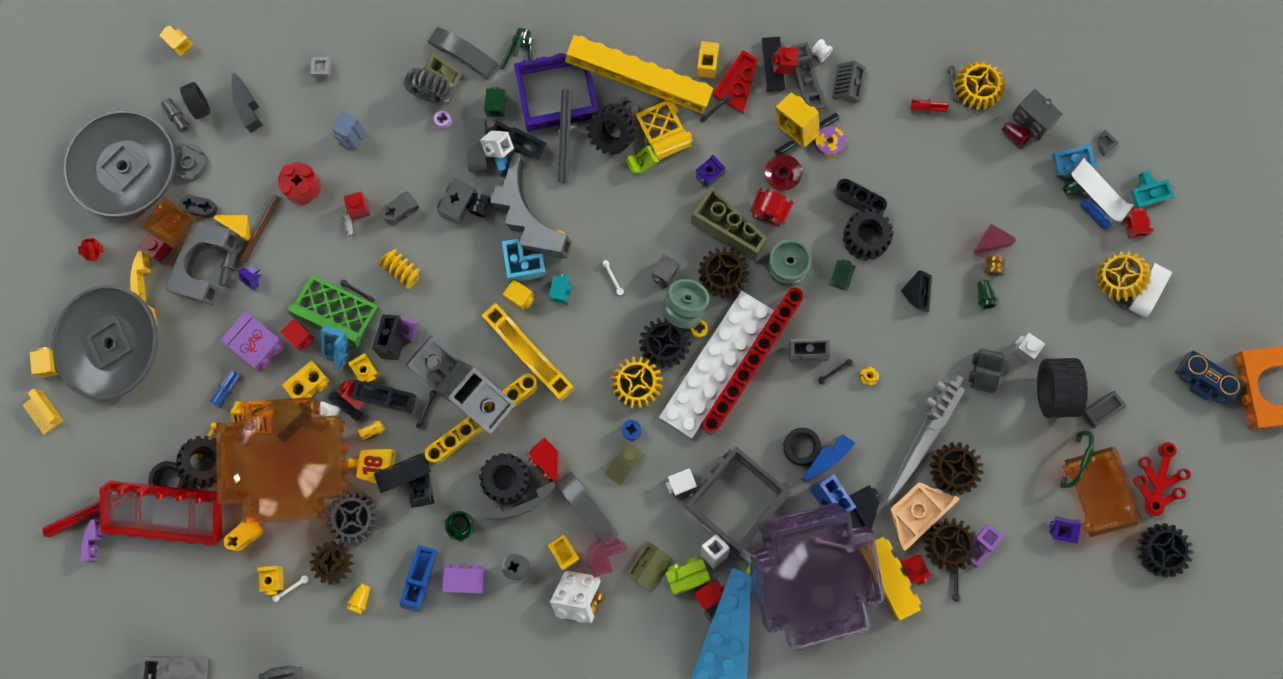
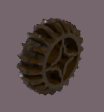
M723 247L722 252L716 248L715 254L709 251V257L704 256V262L699 264L703 268L698 270V274L702 275L699 277V281H705L702 284L704 288L709 286L707 289L708 293L714 290V297H717L718 293H721V298L725 297V293L732 297V291L735 294H739L738 288L743 290L745 288L743 283L748 282L746 276H749L750 272L746 269L749 265L743 264L745 257L739 259L740 252H737L735 255L733 254V248L730 249V252H726V247ZM724 260H729L736 266L727 265ZM717 261L718 268L708 274L711 264ZM721 266L724 272H727L726 278L723 275V273H721ZM739 272L737 281L730 285V276ZM711 279L720 280L723 286L715 284Z
M951 442L949 447L944 444L942 445V450L937 449V455L931 457L936 461L929 464L930 467L935 468V470L930 471V474H936L932 481L939 480L940 483L937 487L941 488L944 485L943 492L945 493L949 489H951V495H955L957 491L959 495H963L964 490L969 493L971 492L970 487L974 489L977 487L975 481L981 482L982 480L977 476L984 473V471L978 470L979 467L983 466V463H977L981 456L974 457L973 454L976 450L973 449L969 452L968 444L963 449L961 442H958L956 446L954 442ZM950 453L960 454L955 461L944 459ZM966 459L970 464L971 472L965 466ZM958 463V470L960 471L956 472L955 474V468L953 466L957 465ZM942 465L948 471L947 479L943 475ZM958 476L969 478L964 484L953 483Z
M945 518L943 521L944 525L938 520L936 522L937 527L935 525L930 527L933 532H926L930 539L926 538L923 541L930 545L924 547V551H931L926 557L931 558L933 556L935 558L931 564L934 565L939 562L938 569L940 570L946 565V572L951 570V566L954 572L958 571V565L962 570L966 569L965 563L968 565L972 564L969 557L972 559L977 557L972 551L979 550L978 547L973 546V544L978 543V539L972 540L971 538L976 533L973 531L969 534L968 532L971 526L967 525L963 528L964 521L962 520L957 525L956 518L951 520V524L949 519ZM945 529L954 530L950 537L938 535L940 531ZM960 534L964 537L966 541L967 549H965L964 546H962L959 542ZM952 539H954L953 546H955V548L953 547L951 550H949V544H947V542H950ZM935 541L943 547L942 557L937 552ZM952 552L964 555L958 561L948 560Z

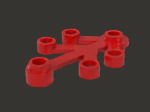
M1171 442L1163 443L1158 447V453L1162 458L1157 475L1151 466L1152 460L1150 457L1144 456L1138 460L1139 467L1143 468L1154 487L1153 495L1146 486L1148 481L1144 475L1136 476L1133 479V483L1146 500L1144 509L1151 516L1161 515L1165 510V505L1176 499L1179 500L1186 497V490L1178 487L1174 488L1171 494L1161 498L1164 489L1179 481L1188 480L1191 477V472L1183 468L1166 479L1171 457L1175 456L1177 452L1176 446ZM1167 446L1171 448V453L1166 451ZM1143 459L1147 460V466L1143 465ZM1182 471L1186 473L1185 478L1181 476ZM1138 478L1143 480L1142 485L1138 483ZM1177 490L1181 491V497L1177 495ZM1153 503L1158 505L1157 510L1152 507Z

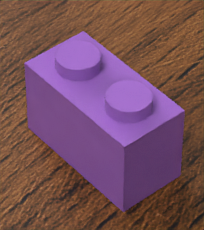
M450 564L449 568H444L442 592L485 594L486 569H481V565H469V568H461L462 564Z

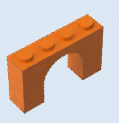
M1283 346L1245 350L1234 354V366L1238 371V379L1245 383L1241 389L1243 394L1242 404L1246 408V422L1250 430L1282 427L1283 405L1271 404L1261 396L1258 389V379L1264 370L1283 368Z

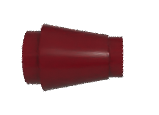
M1009 121L1002 128V131L1016 146L1023 147L1031 137L1028 130Z

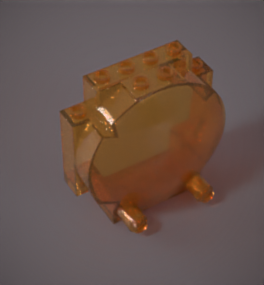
M314 397L240 402L241 422L216 423L218 504L225 507L243 506V523L246 524L321 519V514H324V500L345 497L344 492L348 491L347 480L344 479H347L346 474L350 473L349 462H346V454H349V444L342 438V432L346 430L345 420H342L339 415L321 416L320 402H317Z

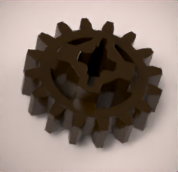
M331 541L329 545L328 542H324V548L317 546L316 548L319 552L311 554L315 559L309 562L314 564V567L310 570L317 572L314 577H321V583L327 581L328 584L332 585L335 580L339 584L341 583L340 578L347 579V572L352 573L349 566L354 565V562L350 561L353 554H347L350 548L346 547L343 549V543L337 545L336 541ZM327 552V555L321 559L322 555ZM339 552L343 555L344 559L339 557ZM334 560L335 565H329V561ZM320 566H322L325 569V574L322 572ZM343 567L341 572L337 574V571Z

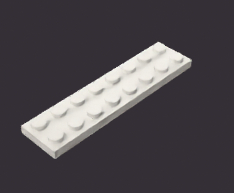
M741 291L659 419L692 439L774 310Z

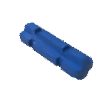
M1085 198L1080 203V206L1084 210L1086 209L1087 213L1097 223L1099 222L1104 230L1108 229L1113 222L1106 218V215L1096 205H1093L1089 198Z

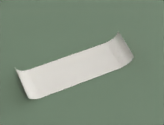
M1085 154L1072 171V177L1111 218L1122 222L1134 204L1125 202L1085 160L1084 157L1087 155Z

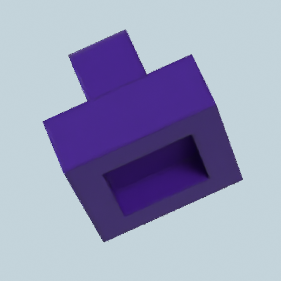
M253 265L247 270L243 266L238 270L239 280L254 291L259 287L260 269Z

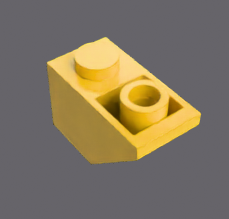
M701 41L697 77L715 79L720 43Z

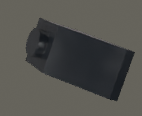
M382 315L372 349L381 359L399 360L403 347L400 315Z
M868 485L849 495L856 506L853 511L865 532L870 531L873 527L879 506L878 498H880L877 490Z

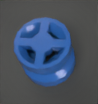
M635 420L626 421L622 426L623 436L629 441L637 440L641 435L640 424Z

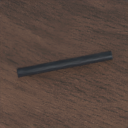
M834 113L819 123V128L822 129L840 119L839 115ZM792 139L774 150L776 156L784 154L798 145V143Z

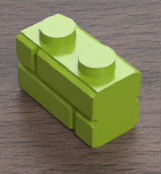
M696 556L686 560L687 564L680 567L679 564L668 567V572L665 574L673 595L711 581L702 558L698 560Z

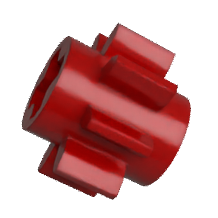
M86 238L82 240L81 246H77L79 255L87 261L97 260L101 256L100 253H104L103 244H100V241H97L95 238Z

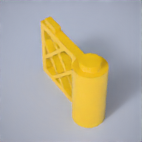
M667 100L635 115L658 161L691 147V142H693L691 133L689 131L686 132L676 115L678 109L675 103H670ZM668 107V116L658 114L660 109ZM649 115L653 116V119L649 124L643 122L641 117ZM656 118L665 120L663 128L654 125ZM668 122L675 123L678 127L672 131L666 129ZM652 129L661 131L658 137L651 139L649 134Z

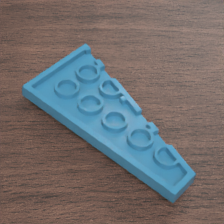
M732 567L690 679H747L752 574Z

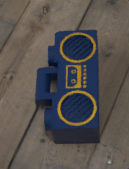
M1194 350L1184 356L1174 372L1179 375L1182 381L1193 383L1189 389L1206 401L1212 396L1215 402L1222 405L1232 403L1245 384Z

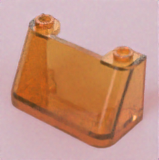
M1109 447L1095 451L1088 469L1085 470L1083 477L1075 485L1086 516L1085 522H1082L1084 532L1086 534L1089 533V536L1093 537L1141 524V516L1117 448ZM1084 455L1064 460L1065 465H1063L1066 476H1070L1073 480L1081 469L1080 464Z

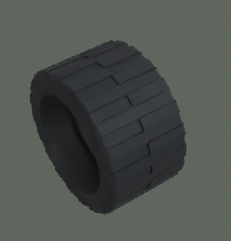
M1056 358L1041 361L1037 373V394L1041 412L1045 417H1080L1085 412L1088 399V382L1084 365L1078 358Z

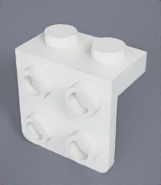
M566 571L550 600L555 616L561 619L576 620L581 623H592L594 614L590 603L601 582L600 577Z

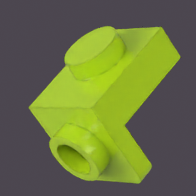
M646 146L636 155L625 158L628 168L633 174L645 173L659 162L652 146Z

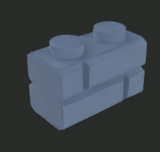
M341 111L337 117L338 121H335L332 126V130L335 133L334 138L340 141L339 144L346 149H357L360 140H362L366 132L357 117Z

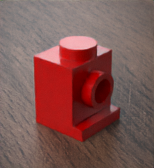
M1135 208L1125 216L1128 238L1147 237L1154 232L1153 228H1149L1150 217L1147 216L1146 210Z

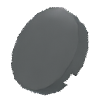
M191 144L175 149L176 169L174 175L183 181H194L200 178L207 168L205 153L197 146Z

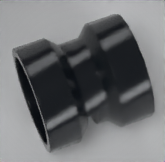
M475 193L473 204L470 205L468 212L485 218L488 213L487 207L491 205V198Z

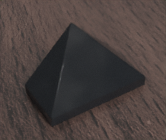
M917 271L901 290L903 295L916 309L924 312H929L932 275L923 271Z

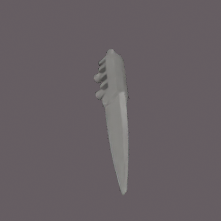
M957 375L954 381L945 380L942 383L937 380L934 383V387L939 389L941 393L936 395V401L931 397H927L924 403L932 408L926 413V416L930 419L923 421L921 429L907 452L887 496L888 501L892 500L907 482L935 442L942 428L945 427L965 391L961 387L964 380L963 377Z

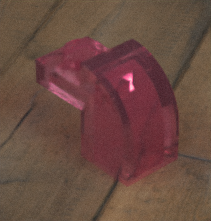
M599 538L591 544L587 552V561L594 578L612 572L608 556L627 550L622 539L614 538L608 540V544L604 545V541Z

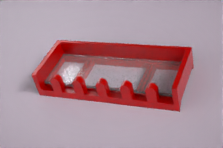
M109 480L99 488L100 532L108 533L112 536L120 534L127 535L130 538L146 537L149 540L166 539L168 542L184 541L187 544L202 543L206 546H214L224 537L223 497L225 493Z

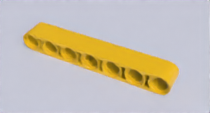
M525 374L502 392L508 398L512 391L518 392V397L512 400L516 404L513 407L515 408L536 392L538 382L533 375ZM533 380L534 384L531 388H525V381ZM491 401L484 404L486 412L490 411L493 407ZM468 416L429 445L425 450V457L434 464H440L482 433L484 429ZM466 426H470V434L463 435V428ZM455 438V445L447 447V440ZM438 449L440 452L439 457L432 459V451Z

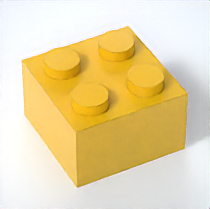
M791 92L775 106L777 127L803 148L820 134L819 112L813 106L807 105L800 96H796Z

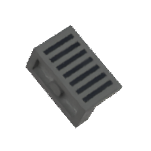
M857 61L838 64L832 98L846 97L854 103L861 102L866 67Z

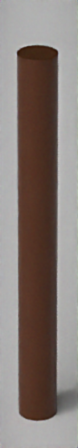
M273 196L239 258L241 262H247L281 197Z

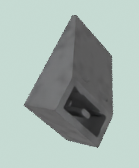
M142 656L139 679H208L210 659Z

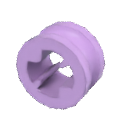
M439 111L435 114L434 121L440 129H447L451 126L452 119L447 111ZM443 116H445L446 120H444L443 123H441L439 119H442Z

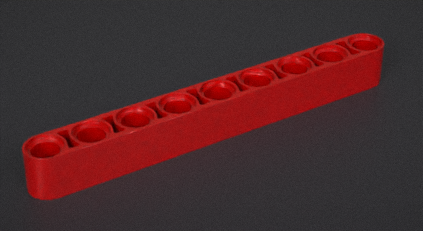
M791 288L788 290L704 418L703 430L707 434H715L719 431L796 313L804 298L801 289ZM795 294L799 297V301L793 302L789 296ZM786 310L789 316L782 317L779 311ZM775 325L778 327L779 332L772 333L769 327ZM760 341H765L768 343L769 347L767 349H762L759 347L758 343ZM756 357L758 364H750L748 358ZM744 372L747 374L748 379L741 381L738 378V374ZM734 388L737 390L738 395L731 397L728 395L727 390ZM724 404L727 407V411L720 413L717 411V406ZM713 420L716 422L717 427L709 429L706 426V422Z

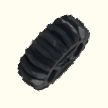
M665 317L664 322L657 318V324L650 321L651 328L648 326L644 327L647 333H640V336L644 338L639 340V344L643 345L640 347V351H646L643 354V358L650 356L649 361L652 363L654 360L656 368L659 363H662V369H665L666 363L669 364L670 368H673V361L679 365L680 361L678 358L685 360L686 357L683 353H689V349L686 347H689L691 342L685 340L690 339V335H683L687 329H680V327L668 323ZM667 329L663 335H652L658 330ZM672 331L678 335L681 346L671 339ZM668 335V343L670 344H666L662 350V342L666 340ZM649 340L653 344L658 345L657 355L650 349ZM666 351H677L672 356L663 357Z
M1163 523L1160 526L1159 524H1154L1153 528L1148 527L1147 532L1141 533L1144 539H1138V542L1142 546L1136 549L1141 551L1142 554H1139L1137 557L1144 559L1141 565H1148L1147 571H1154L1155 576H1160L1161 574L1163 578L1168 576L1176 577V573L1182 574L1183 569H1188L1189 566L1186 562H1192V558L1188 556L1194 553V551L1188 549V546H1192V543L1186 542L1189 536H1182L1183 530H1176L1175 525L1168 526L1167 523ZM1165 534L1164 539L1160 543H1153V540L1158 535ZM1152 551H1153V552L1155 553V555H1156L1155 559H1154V557H1153V555H1152ZM1169 558H1177L1171 566L1165 567V563L1168 562Z

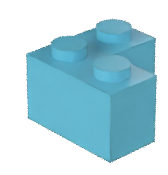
M519 239L502 241L506 273L510 283L513 279L521 282L547 277L545 260L542 253L525 256L524 249L519 245Z

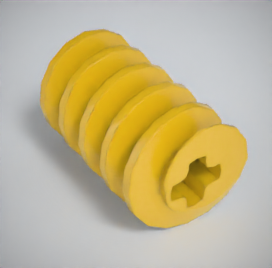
M397 249L389 251L380 259L378 265L383 266V269L388 271L391 276L394 275V279L400 280V284L405 285L406 289H410L419 279L418 273L420 268L413 270L415 264L407 265L409 262L408 258L402 261L403 254L401 253L396 256Z

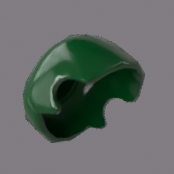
M454 511L448 515L445 521V531L448 536L459 542L469 538L474 531L475 522L473 517L467 512Z

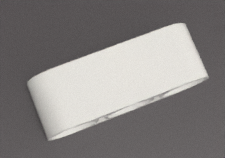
M1155 262L1150 266L1152 275L1148 289L1143 290L1142 296L1136 294L1135 300L1132 298L1128 310L1143 318H1147L1153 310L1172 274L1170 270Z

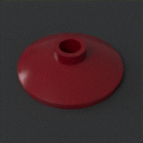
M781 154L774 156L765 167L766 181L771 187L780 191L793 189L799 184L802 177L800 163L790 155ZM784 172L786 176L781 177L779 174Z

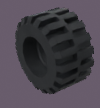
M612 103L600 108L589 119L587 131L590 132L587 135L588 138L592 139L590 143L597 146L596 150L599 151L601 149L603 154L608 152L609 155L619 154L634 142L638 134L635 131L638 129V124H635L637 119L631 116L633 112L631 110L627 111L626 106L620 107V104L617 103L614 105ZM606 121H612L619 127L620 137H613L607 132L605 127Z
M864 209L863 212L860 210L850 217L843 232V242H846L845 248L846 250L850 249L849 253L851 255L855 253L857 259L864 257V260L868 261L869 258L874 260L877 256L880 257L886 252L893 240L894 231H891L893 228L892 223H888L890 219L883 217L884 213L880 211L878 214L876 209H872L871 212H869V209ZM861 227L874 229L878 234V241L874 243L864 242L858 235V229Z
M196 436L194 440L190 438L187 443L181 446L175 464L176 472L179 473L178 477L180 479L183 478V483L186 485L190 483L192 488H195V486H199V489H204L205 486H208V488L212 487L214 483L217 484L227 469L229 461L227 449H223L224 445L221 442L218 444L217 439L214 437L212 440L209 439V436H204V438ZM199 453L207 454L212 458L214 466L208 471H199L191 465L190 458Z
M499 453L498 456L493 455L491 456L492 459H487L485 466L481 468L482 473L479 474L480 486L483 492L493 501L502 504H512L516 500L522 499V496L528 492L527 488L530 487L529 481L531 479L529 469L525 463L517 456L509 453ZM509 467L516 473V482L510 489L501 490L494 483L495 475L500 469Z

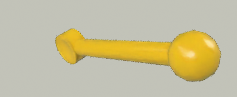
M215 422L210 425L211 429L207 435L209 439L214 430L218 428V424ZM203 453L195 454L197 460H201L204 457Z

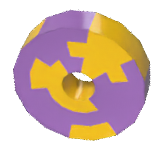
M833 126L823 127L820 129V134L815 138V147L824 156L830 157L839 154L845 144L844 134L840 129ZM831 139L833 143H828L827 140Z

